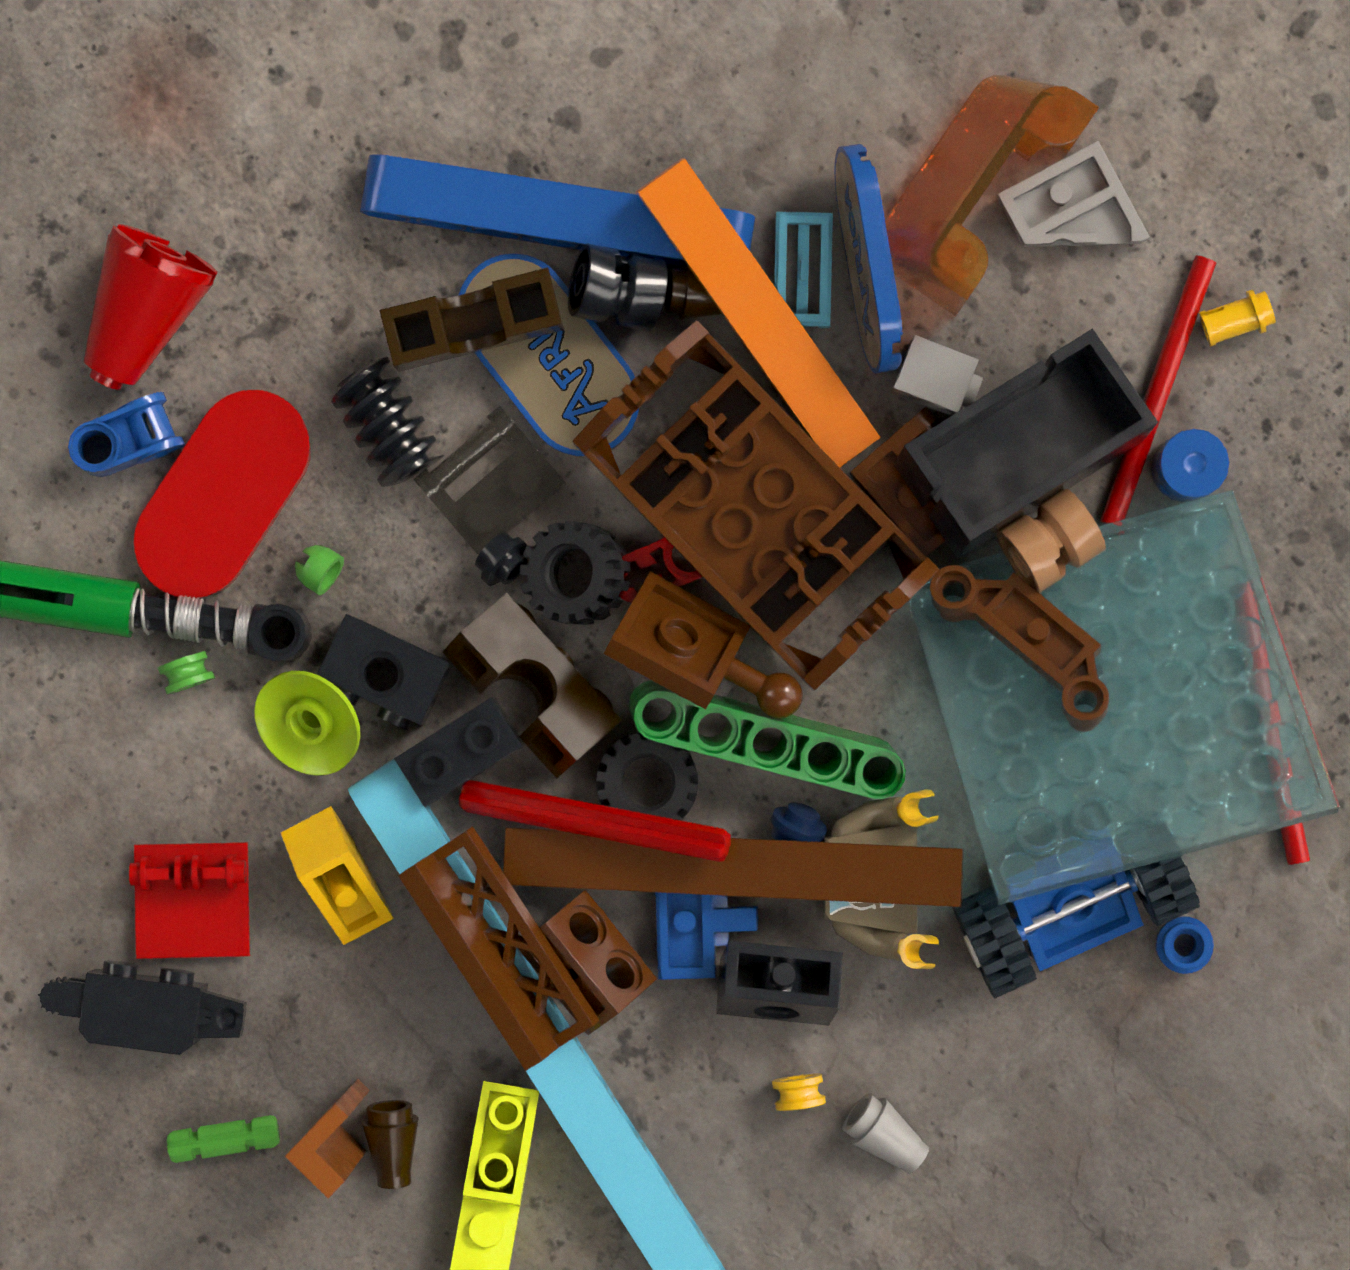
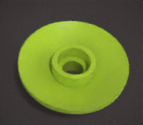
M288 671L274 676L260 690L254 709L257 730L266 747L283 764L308 775H329L344 768L355 756L360 743L358 717L348 698L333 683L310 672Z

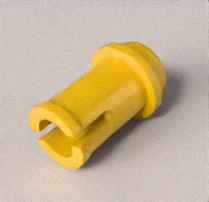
M1253 290L1246 291V298L1208 311L1199 312L1200 322L1210 347L1221 341L1257 329L1260 334L1267 332L1266 326L1276 323L1270 300L1265 291L1255 294Z

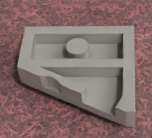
M1099 141L1000 192L996 196L1022 247L1141 244L1150 238Z

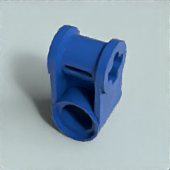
M156 392L135 399L119 407L116 411L81 424L71 434L68 449L75 465L92 476L105 477L134 465L147 463L169 455L184 447L185 443L182 437L175 436L163 407L167 401L164 392ZM147 417L149 418V421L156 435V438L154 439L151 435V432L146 422ZM95 435L108 436L112 444L109 457L102 463H88L83 453L85 443Z

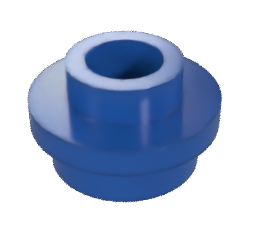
M1180 916L1166 922L1160 928L1156 937V952L1160 961L1168 969L1177 973L1189 974L1202 969L1209 962L1213 953L1214 943L1211 932L1204 923L1192 917ZM1181 934H1189L1194 943L1193 949L1186 955H1179L1174 949V941Z

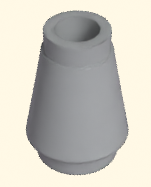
M871 1094L865 1095L851 1109L842 1126V1130L850 1135V1143L898 1168H902L908 1174L914 1172L922 1164L929 1152V1146L921 1140L886 1098L877 1099Z

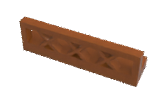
M359 1079L345 1091L285 1155L327 1198L346 1181L367 1152L341 1126L370 1091Z

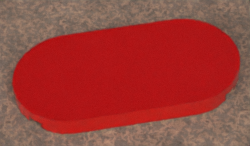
M243 390L227 395L209 409L144 508L136 524L134 533L136 559L143 574L154 586L176 597L180 595L184 597L186 595L187 597L191 596V598H204L226 589L238 578L299 485L310 463V435L302 415L293 405L271 392Z

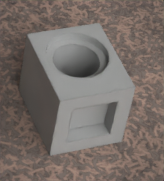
M914 335L891 394L924 407L927 406L929 409L951 417L959 412L961 406L967 407L976 399L983 377L974 374L979 359Z

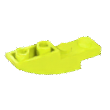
M483 1081L450 1270H509L539 1099L538 1090Z

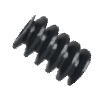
M388 357L373 361L343 379L337 385V387L341 388L331 400L336 409L352 407L343 419V423L347 428L364 426L354 440L359 448L376 445L368 455L366 462L370 467L387 465L377 479L382 487L400 484L429 468L444 456L428 458L426 454L436 441L434 435L420 438L415 436L414 433L425 421L423 416L404 417L403 413L413 402L412 397L407 396L396 399L392 397L391 394L402 382L400 377L381 378V372L390 363Z

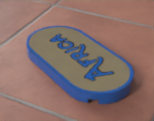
M862 144L838 147L836 151L834 165L835 192L859 337L868 366L876 374L895 371L901 364L902 355L900 353L892 354V344L901 342V336L903 335L902 320L877 174L870 160L861 161V157L867 156L866 147Z
M512 253L492 257L478 265L468 275L460 289L459 295L486 288L492 285V281L548 267L564 330L476 352L475 355L546 444L556 451L568 455L584 456L572 441L612 398L624 394L621 389L627 384L629 385L635 376L629 365L594 321L570 315L568 309L569 289L551 267L537 258L524 254ZM639 409L628 419L624 418L607 437L611 450L619 446L628 437L634 427Z

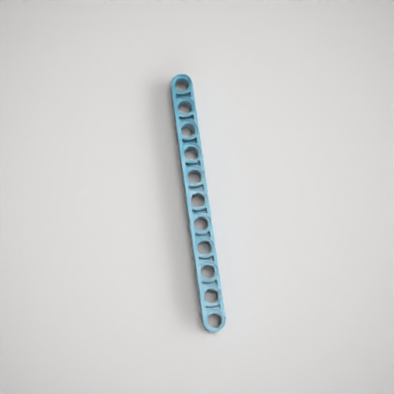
M394 759L348 788L352 800L399 874L451 841L431 808L423 806ZM458 850L446 858L459 879L475 883L474 875ZM485 899L483 908L485 920L490 927L507 932L506 925L490 900ZM516 947L514 964L521 975L539 980L530 963ZM548 996L546 1013L560 1032L570 1025L552 997ZM577 1036L557 1048L543 1061L526 1071L651 1268L653 1270H725Z

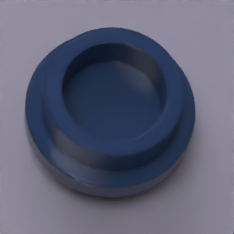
M792 802L788 806L777 807L774 809L770 819L774 826L771 832L774 840L821 842L824 840L827 832L826 825L820 820V814L812 807L802 803Z

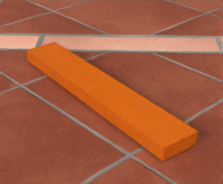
M681 158L637 190L636 193L804 431L840 468L880 439V435L686 159Z

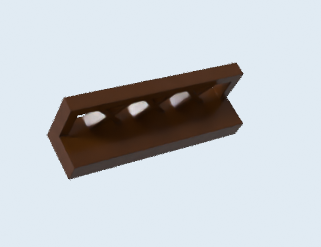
M473 826L398 875L525 1071L540 1063L557 1048L600 1021ZM463 846L477 866L475 883L459 879L446 860L448 856ZM485 899L502 904L509 915L507 932L489 926L483 916ZM516 947L534 953L541 964L539 980L521 975L514 964ZM548 996L565 1001L578 1021L559 1032L546 1013Z

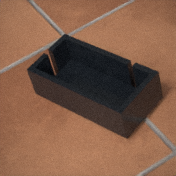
M1092 328L1052 353L1045 364L1042 360L904 445L894 463V467L922 507L931 501L933 502L935 507L929 518L957 559L995 536L999 530L1019 517L1028 515L1036 510L1039 504L1064 488H1071L1142 443L1157 425L1158 421Z

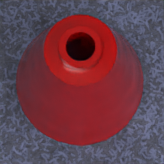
M118 224L117 227L113 226L107 237L83 362L92 369L89 374L90 378L115 390H121L123 384L135 385L213 286L218 273L212 265L190 251L186 250L185 255H182L168 247L170 241L124 224Z

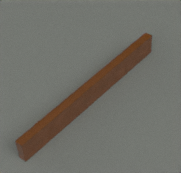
M505 828L503 873L510 884L516 886L962 907L964 849L731 838L727 858L722 862L559 830Z

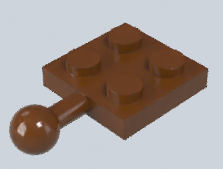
M651 571L603 653L705 710L723 678L754 694L760 709L766 715L773 718L781 719L793 715L802 703V688L793 676L782 672L772 673L767 676L734 658L751 627L750 625Z

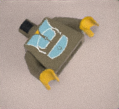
M924 789L909 793L904 797L899 796L867 801L838 819L832 828V834L825 836L823 842L917 847V827L931 824L938 820V815L931 817L923 816L919 811L918 803L921 798L935 796L932 790ZM823 900V917L832 921V927L836 935L868 955L902 961L912 969H933L936 964L925 963L919 956V949L923 943L939 944V940L933 935L918 934L917 905Z

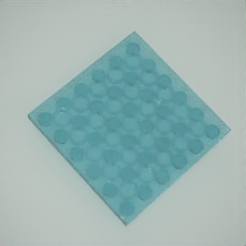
M1233 490L1098 526L1105 540V551L1080 568L1067 565L1065 567V577L1040 593L1101 644V653L1095 658L1098 679L1105 684L1109 692V707L1105 718L1091 731L1080 732L1072 728L1062 711V693L976 620L964 619L959 622L944 620L931 601L930 583L933 576L908 601L998 905L1338 812L1340 806ZM1003 552L958 564V566L969 570L975 579L1007 580L1013 572L1015 573ZM952 595L946 598V600L951 602H956L962 599L961 597L956 595ZM1086 704L1076 707L1081 712L1093 710L1091 706Z

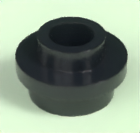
M506 532L494 537L481 550L475 561V566L482 571L481 579L488 586H493L499 582L506 585L515 580L520 575V565H527V559L523 555L526 546H528L527 543L520 537L512 538Z

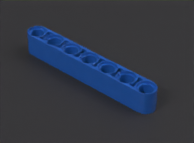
M369 155L360 207L362 214L386 220L580 250L584 244L589 243L617 249L621 257H627L629 254L636 253L663 259L666 264L683 266L685 263L637 194L396 156ZM720 208L750 251L756 217L746 212Z

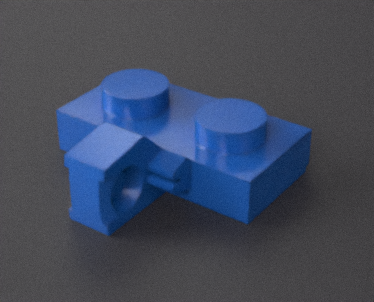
M655 892L658 980L716 978L715 946L727 945L729 932L757 931L759 927L758 907H728V896Z

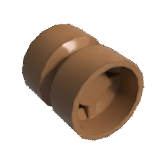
M1065 488L1038 505L1037 517L1032 518L1023 515L997 532L998 543L1010 566L1020 578L1038 593H1042L1062 580L1066 575L1065 567L1067 565L1080 568L1106 549L1105 540L1092 515L1079 498L1069 489Z

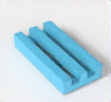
M776 212L774 286L786 302L787 224L798 225L796 314L794 315L804 328H830L833 213ZM810 225H821L819 314H808Z

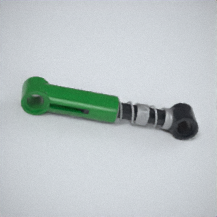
M0 560V618L125 638L132 637L138 628H142L147 635L152 634L154 631L167 632L170 638H176V640L179 638L180 640H192V642L196 641L199 643L205 638L217 640L221 647L230 642L233 643L236 649L239 648L241 650L243 648L248 654L262 656L277 662L292 661L301 657L308 649L312 639L311 626L307 617L298 609L287 605L256 603L252 608L250 605L247 607L242 604L238 606V609L221 607L217 600L213 605L205 604L204 599H199V597L191 598V596L187 597L185 595L183 597L180 595L178 599H171L168 592L165 593L164 597L145 595L144 589H140V583L136 581ZM5 584L54 592L53 603L3 595ZM279 617L288 618L295 628L293 642L284 649L273 648L269 644L266 634L268 625Z

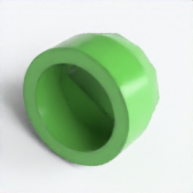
M312 545L303 550L305 554L310 556L305 564L298 561L295 562V573L298 580L305 587L318 595H323L338 578L344 565V557L323 545Z

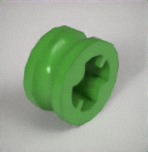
M206 651L182 657L157 668L160 675L163 674L168 678V685L164 688L167 695L215 679L214 672L208 671L204 666L205 660L208 658Z

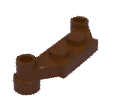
M949 565L941 568L934 574L930 583L931 601L944 620L949 622H959L964 619L976 620L1062 693V711L1072 728L1080 732H1088L1099 725L1105 718L1109 707V692L1105 684L1098 679L1095 658L1101 653V644L1014 572L1007 580L975 579L973 574L966 568L958 565ZM952 595L962 598L956 602L946 600L947 597ZM1086 704L1091 706L1093 710L1081 712L1076 707Z

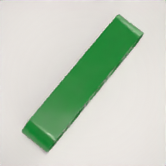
M652 680L641 683L634 689L630 697L629 709L637 730L644 737L655 742L873 799H885L893 796L901 789L905 782L906 769L902 759L887 741L878 737L795 715L781 719L773 718L766 715L757 705L719 695L713 696L705 710ZM664 698L672 703V710L663 721L649 722L642 717L645 705L653 699ZM720 713L726 716V726L718 735L706 737L698 733V724L707 714ZM767 727L781 730V739L773 749L759 751L753 748V740L760 730ZM830 742L835 745V754L828 763L813 765L808 762V754L816 744ZM883 756L889 759V768L882 777L874 780L863 777V768L871 758Z

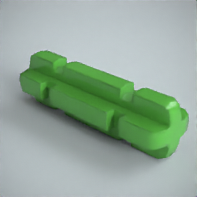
M272 1115L253 1118L251 1123L246 1124L244 1119L200 1126L197 1132H193L191 1128L175 1130L167 1135L168 1155L171 1162L174 1163L194 1160L196 1155L200 1154L202 1159L247 1152L250 1146H255L256 1150L273 1148L280 1143L279 1125L276 1117Z

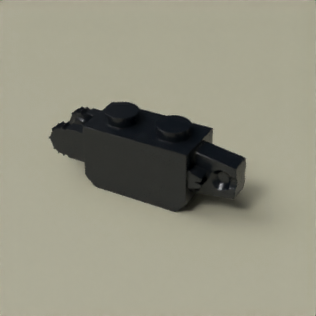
M105 960L103 969H94L87 972L86 979L75 977L67 979L66 976L61 979L57 977L56 980H50V983H44L41 993L38 994L42 1004L41 1008H45L46 1012L51 1011L52 1014L58 1012V1015L80 1018L79 1031L88 1043L181 1055L200 1041L201 1038H239L242 1036L245 1026L247 1002L207 991L208 983L194 982L195 972L181 969L160 968V976L156 977L137 974V964Z

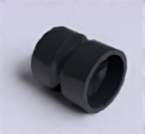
M589 243L584 244L576 257L568 291L570 315L597 322H605L611 315L617 326L646 332L651 331L658 321L667 288L666 263L663 259L636 253L629 254L623 260L617 249Z

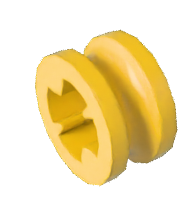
M801 1074L773 1080V1089L778 1090L780 1093L779 1100L775 1102L776 1110H798L825 1104V1095L818 1092V1085L823 1082L822 1074Z

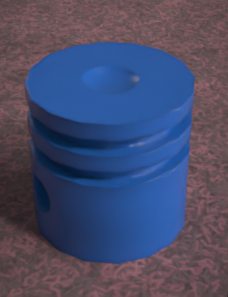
M1190 429L1179 432L1159 446L1153 455L1151 471L1153 481L1161 493L1172 500L1189 502L1203 498L1217 490L1227 477L1230 462L1227 449L1218 437L1205 430Z

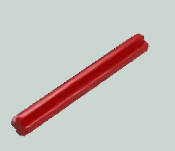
M468 780L463 783L459 796V807L468 813L722 862L727 858L731 844V834L723 828L474 780Z

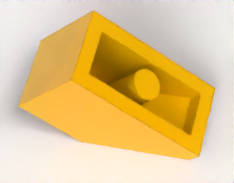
M332 806L281 832L297 878L343 945L394 919L353 838Z

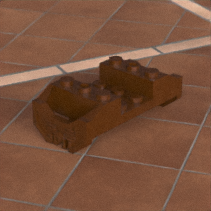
M696 320L655 356L654 362L650 367L646 365L629 385L627 384L622 388L621 391L624 394L612 398L572 442L622 496L733 607V610L751 626L761 639L815 691L864 642L872 637L891 618L893 613L906 604L931 579L939 568L910 541ZM689 358L724 375L697 402L695 401L678 421L664 434H661L656 439V442L622 475L620 474L607 437L624 418L628 419L645 402L648 403L655 396V392L674 374L673 371ZM887 540L903 577V580L890 593L885 590L838 635L841 640L823 658L782 642Z

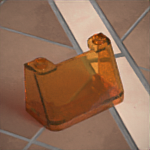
M993 75L983 79L975 87L885 218L894 275L954 316H957L983 278L988 267V252L984 243L975 234L962 226L963 222L1012 151L1026 161H1029L1038 151L1046 148H1059L1068 154L1099 107L1075 90L1065 86L1007 75Z

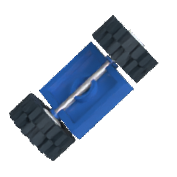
M1158 813L1114 831L1116 845L1109 833L1106 832L1002 878L1016 914L1014 919H1011L1009 911L994 885L963 898L962 907H952L969 953L994 999L1037 980L1030 958L1025 951L1023 944L1025 940L1038 970L1042 971L1143 926L1133 892H1136L1139 899L1142 900L1146 912L1150 915L1151 920L1156 926L1200 907L1199 897L1196 894L1195 885L1189 876L1190 872L1187 865L1184 864L1182 854L1179 848L1176 847L1172 834L1167 830L1165 822ZM1121 859L1123 861V864L1126 866V869L1123 868Z

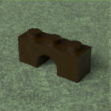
M548 267L492 281V285L474 292L447 298L433 296L379 310L392 363L398 372L564 330Z
M505 593L461 630L442 651L480 694L494 682L502 679L517 680L525 684L532 691L538 705L537 717L519 738L556 779L622 721L613 711L612 704L607 696L600 690L593 688L575 669L574 662L569 654L562 648L555 646L538 628L532 613L523 605L517 604L508 593Z

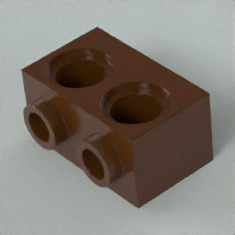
M586 889L539 926L600 1020L593 1027L585 1031L587 1035H590L619 1014L657 980V977L644 963L641 956L632 948ZM518 948L539 974L541 964L534 953ZM560 1000V1002L564 1005V1007L568 1010L572 1017L576 1021H578L572 1013V1011L570 1010V1008L568 1007V1005L566 1004V1002Z

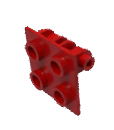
M248 842L134 845V863L129 865L130 886H135L136 959L250 956Z

